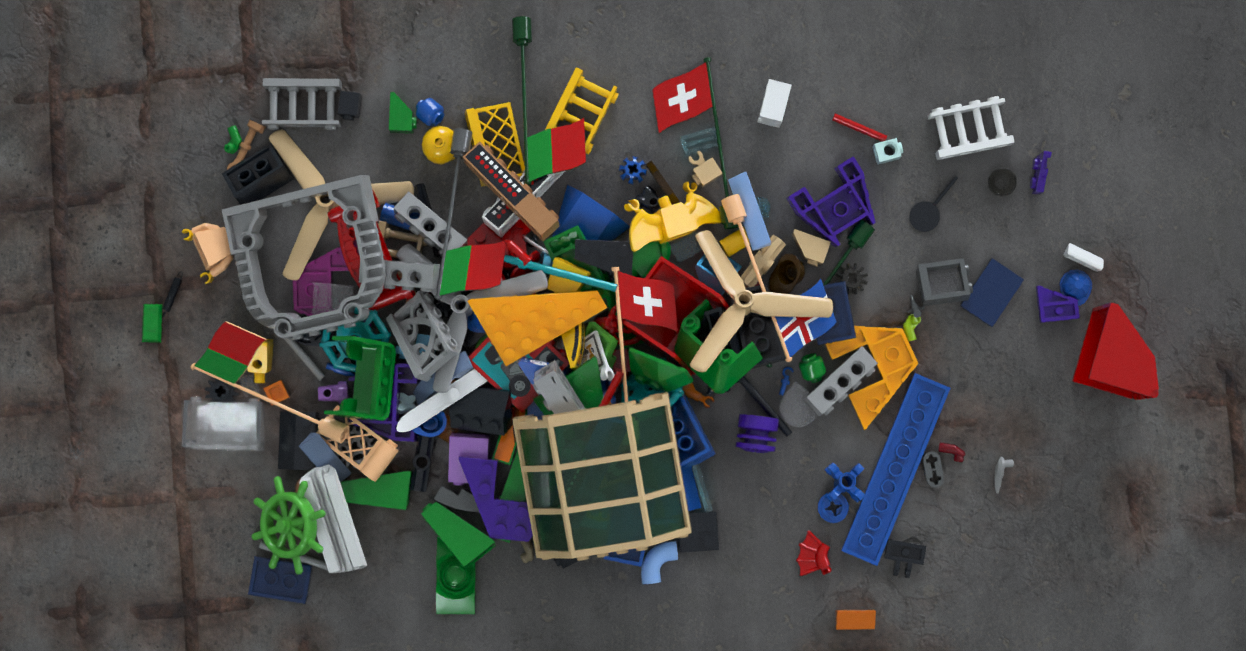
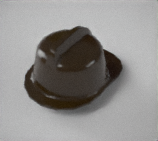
M793 254L782 256L769 279L770 291L773 293L789 294L805 276L804 263L799 261Z

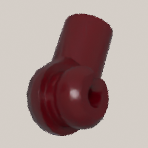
M940 442L939 452L954 454V461L956 462L964 461L965 452L954 444Z

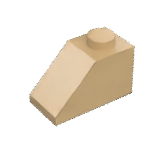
M794 229L792 236L803 259L807 260V264L818 267V264L822 265L831 242Z

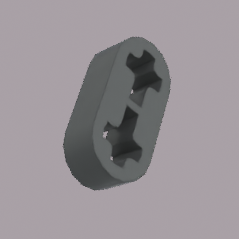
M933 451L926 452L922 457L926 483L930 487H940L944 482L940 456ZM930 454L936 458V461L933 462L934 468H931V464L926 462ZM932 471H935V475L940 478V480H937V484L930 482V478L933 477Z

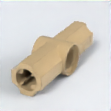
M775 235L770 237L771 245L762 248L754 256L761 277L768 272L774 264L776 257L786 246ZM751 261L748 268L741 275L746 288L753 287L758 283Z

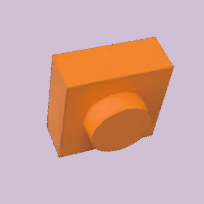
M282 380L263 388L267 397L278 403L290 398Z

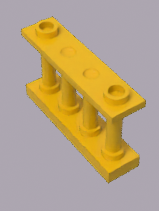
M576 67L545 130L556 128L560 120H566L570 123L581 120L568 113L566 108L569 103H574L599 115L594 126L584 121L585 130L590 132L585 143V151L589 155L594 146L592 144L594 136L610 104H615L619 94L616 93L617 87L613 86L610 92L591 83L583 77V70ZM577 86H582L607 98L603 108L577 97L574 93Z

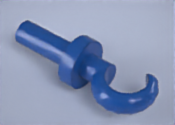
M786 367L782 371L784 379L780 381L782 386L779 395L783 396L786 386L790 384L789 376L785 374V371L789 369L793 373L794 370L791 367Z

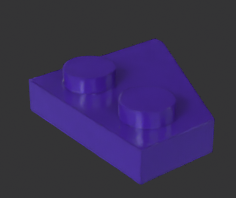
M1043 151L1033 159L1032 169L1035 170V173L1030 181V188L1033 189L1032 194L1040 195L1044 192L1048 168H1046L1047 158H1051L1052 152Z

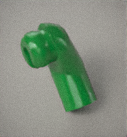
M236 125L227 128L231 139L229 143L225 144L224 149L230 154L236 153L242 142Z

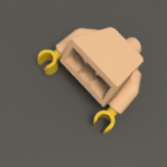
M203 223L193 227L192 230L183 229L182 233L189 232V236L184 238V240H193L206 271H210L202 273L200 278L208 275L209 279L205 284L211 283L214 277L225 271L233 260L226 228Z

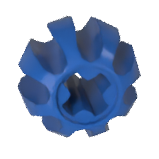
M633 156V161H629L628 158L623 160L626 166H619V171L625 172L620 175L621 179L624 181L626 178H629L628 184L632 185L633 180H637L638 183L643 181L640 175H647V169H642L646 165L645 162L642 160L638 163V157ZM636 167L637 173L633 172L632 174H630L629 168L632 169Z

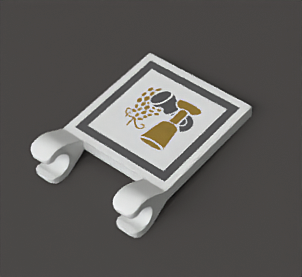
M593 331L585 337L581 365L593 356H596L601 380L605 381L608 379L611 381L615 374L608 365L598 331Z

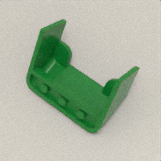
M705 299L683 319L674 351L712 391L717 394H723L763 358L756 345L751 342L739 354H736L731 349L722 350L706 372H698L690 367L692 359L703 344L696 335L701 327L704 312L713 309L709 301Z
M332 336L334 341L347 343L346 354L350 359L357 360L353 398L342 400L339 411L324 410V414L346 418L386 420L390 414L396 357L394 345L355 336Z

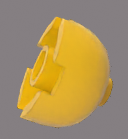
M436 126L425 133L421 146L424 155L429 161L442 165L455 159L454 155L450 153L453 130L444 126Z

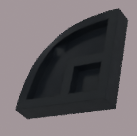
M716 511L689 513L692 533L688 534V537L679 538L680 552L719 550ZM678 514L679 528L685 527L683 514Z

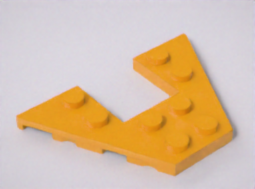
M854 326L856 338L825 344L832 360L867 345L872 357L878 363L876 366L882 380L848 395L863 430L868 428L870 423L918 365V361L903 328Z

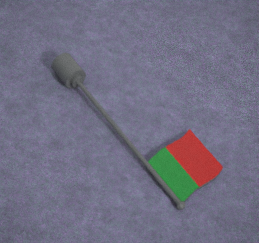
M462 128L453 130L450 153L454 155L453 157L457 158L437 293L434 295L436 300H440L444 295L460 291L486 290L501 285L506 240L494 244L464 246L447 251L460 161L470 151L472 131Z

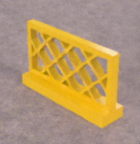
M510 102L477 109H466L464 114L468 130L472 131V148L479 142L484 146L487 144L489 147H492L500 153L497 159L504 155L511 160L507 169H509L512 162L520 166L521 173L517 174L520 178L525 170V165ZM507 108L508 117L505 121L495 115L499 109ZM486 112L491 116L487 124L479 120L478 113ZM493 118L503 123L498 132L488 126ZM504 125L512 129V135L509 139L500 134ZM486 129L496 134L491 143L483 138V133ZM497 136L507 142L502 150L493 145ZM508 144L516 147L517 152L514 157L504 152ZM480 180L481 187H482V186H486V185Z

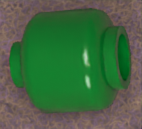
M811 353L801 358L799 369L803 379L811 381V383L821 381L822 376L826 374V367L822 357L816 355V353Z

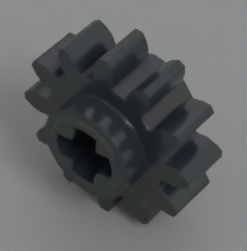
M216 378L215 382L208 380L211 387H206L205 390L209 391L210 394L206 395L205 398H212L210 405H215L217 402V408L221 409L223 404L226 408H229V402L236 403L233 397L240 395L238 392H235L236 387ZM223 388L226 390V394L221 396V394H218V391Z

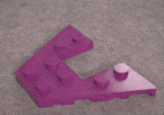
M355 240L354 246L357 247V253L359 254L357 241ZM337 247L309 262L305 266L299 280H293V304L295 311L306 316H312L338 310L333 309L332 271H349L343 258L341 247Z

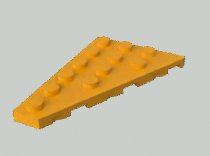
M598 290L471 298L467 300L505 366L512 364L607 308Z

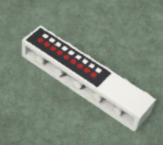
M525 170L519 180L523 185V182H525ZM565 171L549 174L532 181L529 186L533 191L532 194L536 198L541 197ZM497 198L492 207H488L484 211L482 216L484 224L500 237L519 220L499 198Z

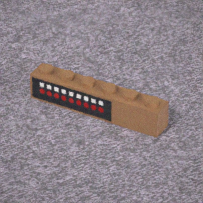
M479 142L463 156L465 165L543 242L560 227L559 216L553 210L549 211L545 207V202L540 197L536 198L532 194V189L527 184L523 185L519 181V176L514 171L510 172L506 168L505 162L501 158L497 159L488 145L484 146Z

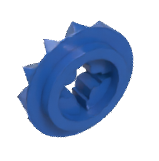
M826 493L818 502L820 516L830 523L842 521L849 510L846 498L840 494L832 501L836 505H841L835 509L834 516L832 510H825V508L830 506V501L825 497L828 494Z

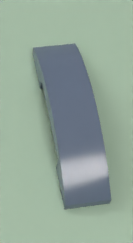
M466 351L461 352L452 380L462 378L473 369ZM436 372L432 374V378L429 381L421 380L416 386L413 394L418 405L438 393L433 390Z

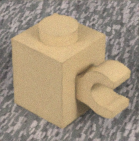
M697 151L699 160L694 161L691 156H689L688 160L692 165L697 166L692 171L694 174L692 178L697 186L700 184L703 188L721 177L723 173L713 157L705 162L703 154Z

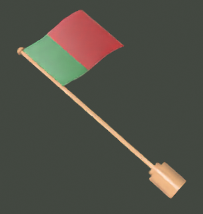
M226 321L219 327L206 352L197 363L191 365L192 370L196 369L318 424L319 434L336 442L343 443L349 433V425L329 416L318 421L236 384L249 367L257 349L267 339Z

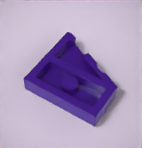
M1036 286L1040 323L1080 318L1077 299L1043 288V286Z

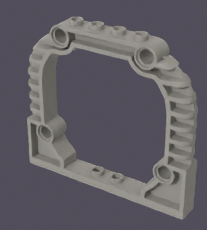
M369 175L350 177L222 209L230 253L235 255V264L243 294L242 298L247 310L260 324L274 329V333L280 338L291 337L292 340H298L308 333L309 336L320 335L321 330H327L328 333L338 331V327L343 325L344 328L355 327L357 322L368 318L369 308L376 303L375 301L382 293L386 280V266L376 222L379 220ZM328 194L329 199L337 203L344 210L342 214L344 222L348 225H353L362 265V283L358 294L344 299L340 303L338 310L303 318L293 312L278 313L269 303L265 293L257 250L263 246V237L260 234V230L268 217L266 209L280 205L290 207L294 206V202L306 203L312 201L311 198ZM355 211L358 215L356 220H354L353 214ZM250 237L252 238V244H251V246H250V244H249V238H250ZM356 307L359 310L358 316L354 313ZM285 324L288 325L287 332L285 331Z

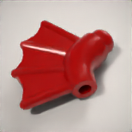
M808 530L806 539L799 543L800 554L796 559L800 565L799 575L804 576L817 570H821V573L826 575L832 571L827 557L830 546L822 543Z

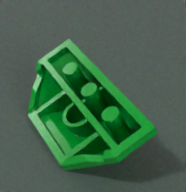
M631 347L627 349L630 371L635 376L634 379L641 385L647 384L656 391L669 392L694 381L685 368Z

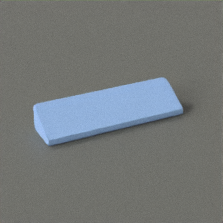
M743 172L729 179L728 182L733 195H740L747 214L743 225L752 251L770 246L771 241L747 172Z

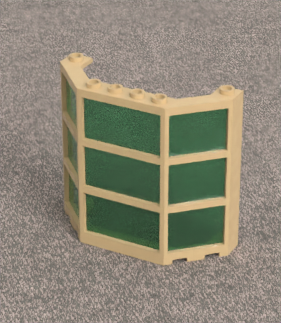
M668 392L651 394L639 400L640 403L636 404V400L543 415L542 419H538L534 414L518 416L512 419L536 558H542V560L577 558L578 561L589 559L591 555L605 557L610 552L624 554L628 553L629 549L636 548V551L647 550L648 546L674 538L688 537V534L692 533Z

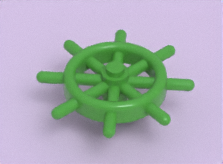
M276 476L274 484L277 494L272 496L266 503L260 498L254 499V504L262 509L260 517L261 531L253 533L252 539L259 540L263 538L265 545L273 553L269 562L270 569L276 568L279 558H292L295 572L300 575L303 573L300 556L306 554L311 548L317 553H322L324 550L323 546L315 541L317 534V519L324 517L326 512L325 510L314 512L312 505L304 497L308 487L307 481L300 483L297 492H284L282 479ZM287 501L293 503L290 511L288 509ZM279 505L281 514L276 511ZM298 510L302 515L301 517L297 516ZM276 533H280L279 539H277ZM295 536L301 540L298 546ZM287 539L290 549L284 547Z

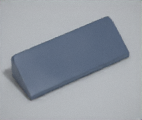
M311 432L299 445L300 449L316 467L329 464L335 468L340 482L351 474L349 469L318 433Z

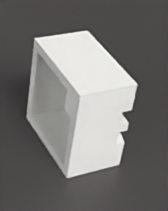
M769 79L758 123L777 128L780 127L791 84Z

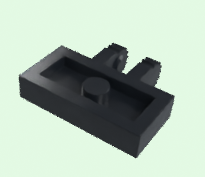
M888 539L884 558L895 560L893 576H898L900 561L907 562L904 571L905 578H910L912 563L924 564L926 546Z

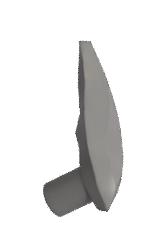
M1001 456L996 464L994 476L996 493H999L1004 469L1014 466L1012 459L1004 460Z

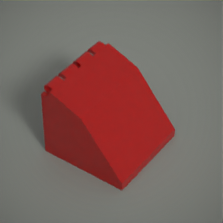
M661 256L645 278L661 280L674 285L678 332L662 326L639 324L621 318L622 325L668 362L687 369L692 376L695 373L674 351L683 319L705 299L709 301L713 309L723 307L727 310L729 305L722 295Z
M1108 303L1093 308L1072 382L1132 399V396L1135 400L1156 398L1159 386L1155 356L1126 314L1115 303Z

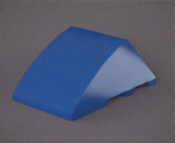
M567 185L559 212L558 221L560 227L554 231L553 236L579 225L586 240L613 241L624 231L628 230L630 226L583 192Z

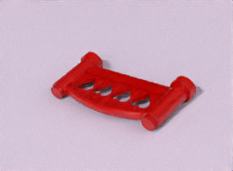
M373 191L376 208H379L378 198ZM337 206L330 209L327 214L332 223H337L343 258L352 278L360 288V255L357 253V247L354 246L356 236L352 237L350 235V230L342 218L344 210ZM356 211L353 214L354 220L358 217ZM376 222L384 260L392 261L379 225ZM383 286L382 293L369 310H378L405 298L409 300L415 296V291L402 290V286H395V289H387Z

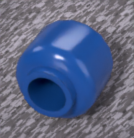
M426 98L417 103L416 116L424 124L436 126L442 122L444 109L438 102L432 98Z

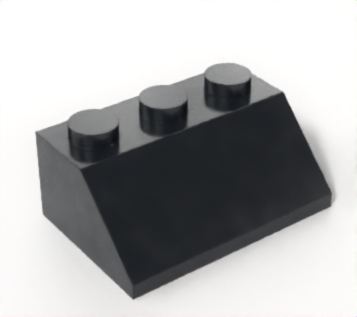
M271 143L222 173L232 194L240 205L262 200L293 180Z
M479 386L450 406V427L504 436L513 425L511 391Z
M280 411L278 469L312 470L316 468L300 449L299 445L311 432L317 433L318 424L289 411ZM301 412L319 421L318 412Z

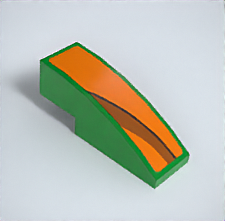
M512 405L513 418L527 415L526 409L522 413ZM513 425L504 436L499 435L492 457L493 460H498V462L508 465L512 464L517 447Z

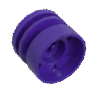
M739 414L738 427L745 429L746 433L737 434L736 437L744 438L745 441L744 443L736 442L735 447L749 452H775L776 447L767 446L768 441H777V439L768 435L769 432L778 431L779 419Z

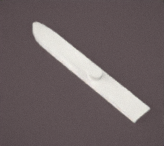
M473 369L462 378L453 382L448 392H438L407 412L399 420L396 427L397 431L407 432L417 428L487 382V380L477 370Z

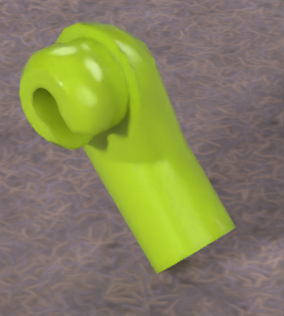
M914 314L909 315L903 324V329L909 342L916 340L914 329L921 322V317L917 318Z

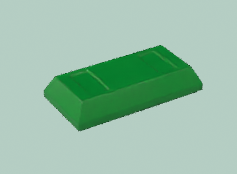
M143 304L142 342L161 343L163 304Z

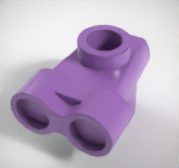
M338 381V384L318 387L319 401H332L341 404L342 400L348 398L347 381ZM329 389L331 395L326 397L324 392Z

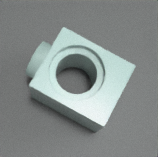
M897 138L879 142L872 146L877 165L898 160L902 157L903 147L901 142L898 143ZM884 147H891L893 155H886Z

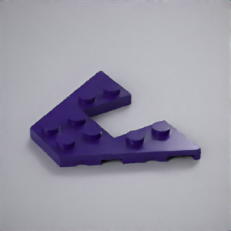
M459 456V462L489 537L529 542L533 535L527 502L494 498L498 460ZM575 468L561 470L564 486ZM555 471L536 472L533 493L534 508H551L559 496ZM535 515L537 527H539L546 515Z

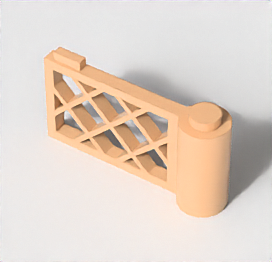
M337 405L333 411H339L340 406ZM345 417L344 424H357L360 426L361 435L350 436L349 429L346 437L349 450L341 451L338 449V442L332 439H323L333 451L360 470L369 479L376 482L399 452L397 449L398 444L391 439L384 440L358 419L349 418L353 421L349 422L348 418ZM372 435L377 439V442L373 447L366 448L364 437ZM361 437L363 448L352 450L351 439ZM363 451L364 459L360 465L354 461L353 452Z

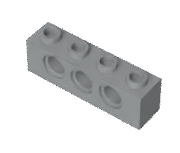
M408 191L393 208L394 217L402 224L404 222L408 224L412 233L417 236L420 234L425 238L423 241L432 248L434 246L437 248L439 255L442 257L444 244L440 243L439 239L445 237L447 223ZM414 212L420 214L417 219H411L410 215ZM429 224L435 227L432 231H426L424 228ZM450 227L447 251L467 246V239Z
M361 260L359 269V283H362ZM384 260L386 266L384 288L395 289V286H402V290H414V287L421 288L420 291L432 292V289L438 287L440 264ZM398 271L402 273L401 280L397 278ZM417 272L421 276L419 282H417L415 279V274Z
M862 346L803 400L818 416H821L823 413L828 415L834 409L832 405L836 401L842 402L848 396L846 392L851 388L855 390L862 383L860 379L865 375L869 377L876 370L874 366L878 363ZM853 365L859 367V375L852 372L851 368ZM839 378H843L846 381L844 388L838 385ZM825 391L831 392V400H826L824 398Z

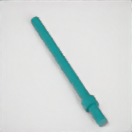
M505 255L504 262L517 265L521 269L542 270L547 274L613 292L617 290L618 284L532 261L524 266V263L519 258Z

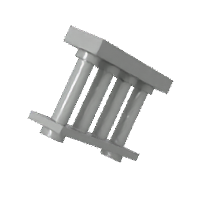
M263 78V87L270 92L269 120H262V124L268 130H279V127H325V130H336V127H341L340 121L334 120L335 93L337 90H342L340 79ZM280 89H287V92H289V120H277L278 92H280ZM299 90H306L308 92V120H296L297 92ZM318 90H325L327 92V120H315L316 92Z

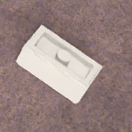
M1071 243L1068 244L1063 254L1064 257L1095 272L1103 269L1104 260Z

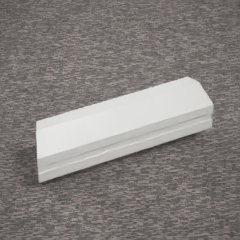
M329 464L313 468L301 477L299 484L302 481L308 482L304 497L310 502L314 512L318 510H325L326 512L324 517L317 519L316 535L319 544L324 548L322 553L329 573L349 572L366 567L367 563L336 469Z

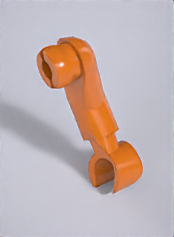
M693 383L683 386L685 395L697 402H703L705 408H710L705 403L707 399L714 402L713 397H705L701 392L695 390Z

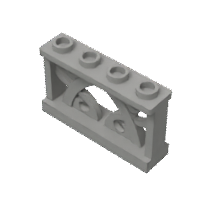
M417 291L412 299L396 313L386 317V320L414 377L427 382L432 378V374L460 352L457 348V342L449 333V327L442 319V313L434 304L433 296L429 293ZM422 304V306H423V308H424V312L421 313V308H419V309L417 310V317H416V315H415L416 308L419 307V306ZM419 324L431 327L428 346L421 343L415 344L414 342L418 335ZM442 344L444 351L438 356L435 355V350L441 351L439 345ZM423 348L425 352L422 351V353L420 354L419 350Z

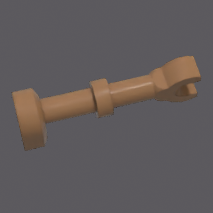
M249 120L247 126L250 129L244 142L240 144L241 148L236 159L228 165L227 170L244 160L247 151L251 150L252 146L250 145L256 132L263 134L265 126Z

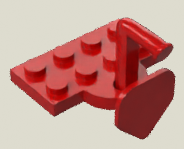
M520 219L502 237L498 236L483 223L467 238V246L494 244L506 240L505 255L519 258L524 263V266L530 261L538 263L541 258L540 252L537 250L533 251L530 255L527 254V247L523 238L531 230ZM504 262L503 270H513L510 278L533 272L532 269H521L517 265Z

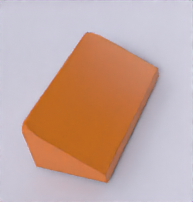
M836 610V630L875 629L876 610Z

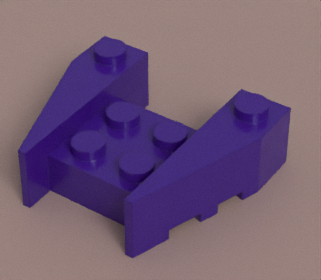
M854 156L834 168L844 185L822 199L814 202L805 187L786 198L794 213L824 239L830 241V244L834 247L841 245L835 235L859 220L865 218L869 225L876 223L869 200L864 172Z
M395 364L388 418L386 420H358L376 434L391 440L417 442L418 434L412 430L398 432L396 429L399 421L400 383L418 384L421 381L414 377L408 364ZM355 376L350 377L349 381L355 382Z

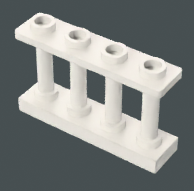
M999 96L988 98L987 102L981 103L980 100L969 102L967 106L955 104L950 106L951 109L943 110V107L933 109L932 113L928 115V120H936L941 143L940 150L935 153L936 159L941 160L1012 145L1014 137L1013 135L1007 136V133L1004 132L999 105L1005 103V98L999 99ZM989 107L992 109L997 132L996 138L990 140L986 137L980 109ZM973 111L978 134L977 142L971 144L970 141H967L962 113ZM954 115L960 141L958 143L959 146L951 147L949 145L943 120L944 116Z

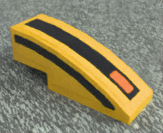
M584 322L561 334L572 370L578 368L582 362L585 343Z

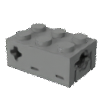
M555 360L535 372L533 379L535 384H533V387L538 395L542 394L544 397L543 403L548 411L552 410L554 414L585 409ZM578 423L563 425L562 428L566 431Z

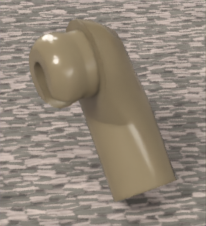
M531 540L529 542L520 541L525 550V553L520 555L523 563L531 562L534 559Z

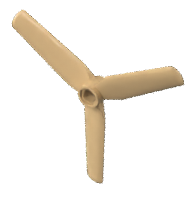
M277 130L269 136L270 142L303 189L325 184L323 176L285 130ZM410 181L371 184L372 190L378 198L379 205L399 202L408 191L414 195V187ZM328 194L314 197L317 203L307 214L283 271V276L287 279L299 280L328 224L327 212L339 206L332 200L327 204L321 202L324 197H329Z
M705 230L695 235L722 288L734 300V303L721 314L692 359L690 367L698 372H706L741 327L745 315H748L750 312L762 316L831 317L833 302L829 298L773 292L752 294L749 290H745L743 280L711 231ZM740 301H745L748 304H741Z

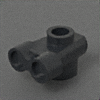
M646 186L643 192L635 197L639 202V207L646 208L651 214L661 209L657 201L659 197L650 186Z

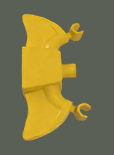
M689 182L683 184V190L688 193L686 194V202L684 204L680 202L672 205L669 197L664 196L657 200L661 209L654 214H648L643 209L640 210L638 200H629L631 204H625V210L636 213L629 229L631 250L636 252L650 242L659 241L660 244L690 235L699 226L704 224L721 223L720 212L707 199L694 194V191L697 189L695 182L691 183V189L689 188Z

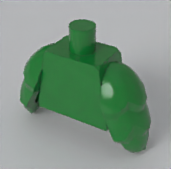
M659 241L650 242L638 251L633 252L632 276L645 278L661 256L669 260L671 255V245L669 242L660 244Z

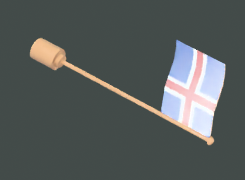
M731 195L721 200L729 223L738 224L761 290L766 292L742 226V222L745 221L744 218L747 217L740 195ZM821 279L811 289L801 294V296L828 298ZM834 313L829 318L771 316L786 356V362H791L792 356L798 350L825 334L837 322Z

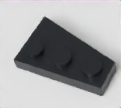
M575 239L574 259L613 274L614 271L611 270V267H619V272L632 275L633 251L631 250L630 242Z

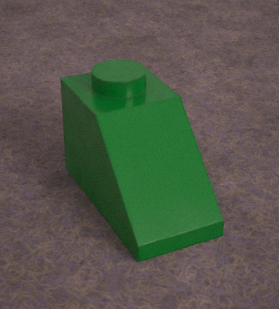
M390 92V133L414 134V129H417V117H414L413 112L394 92Z

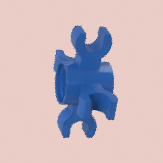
M835 463L829 464L825 472L835 480L834 488L825 497L832 502L840 493L848 492L856 503L861 501L866 495L855 485L856 477L864 470L862 465L858 463L850 472L842 473ZM842 478L847 480L848 487L842 484Z

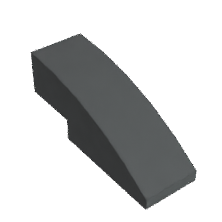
M441 486L434 500L455 509L479 512L473 494L465 489H462L458 495L447 487Z

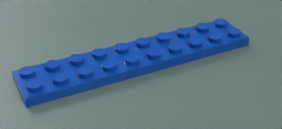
M913 374L864 493L866 496L861 500L841 551L878 566L948 396L950 387L919 374Z

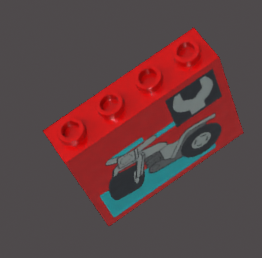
M489 337L468 355L473 368L496 389L511 391V402L522 413L533 402V398L538 395L518 365V360L505 366ZM554 340L524 356L549 363L555 360L562 371L569 365L566 351L563 348L559 350L554 345L556 343Z

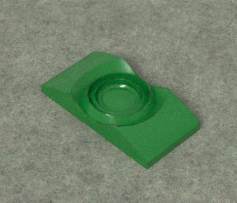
M579 225L543 241L552 262L554 258L560 257L590 271L589 277L605 281L599 268L574 259L575 239L586 240ZM584 284L580 289L581 292L598 290L602 299L610 296L609 290Z
M437 536L436 614H475L476 563L465 571Z

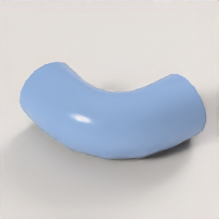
M676 541L656 545L647 552L641 567L642 584L661 582V566L665 562L678 560Z

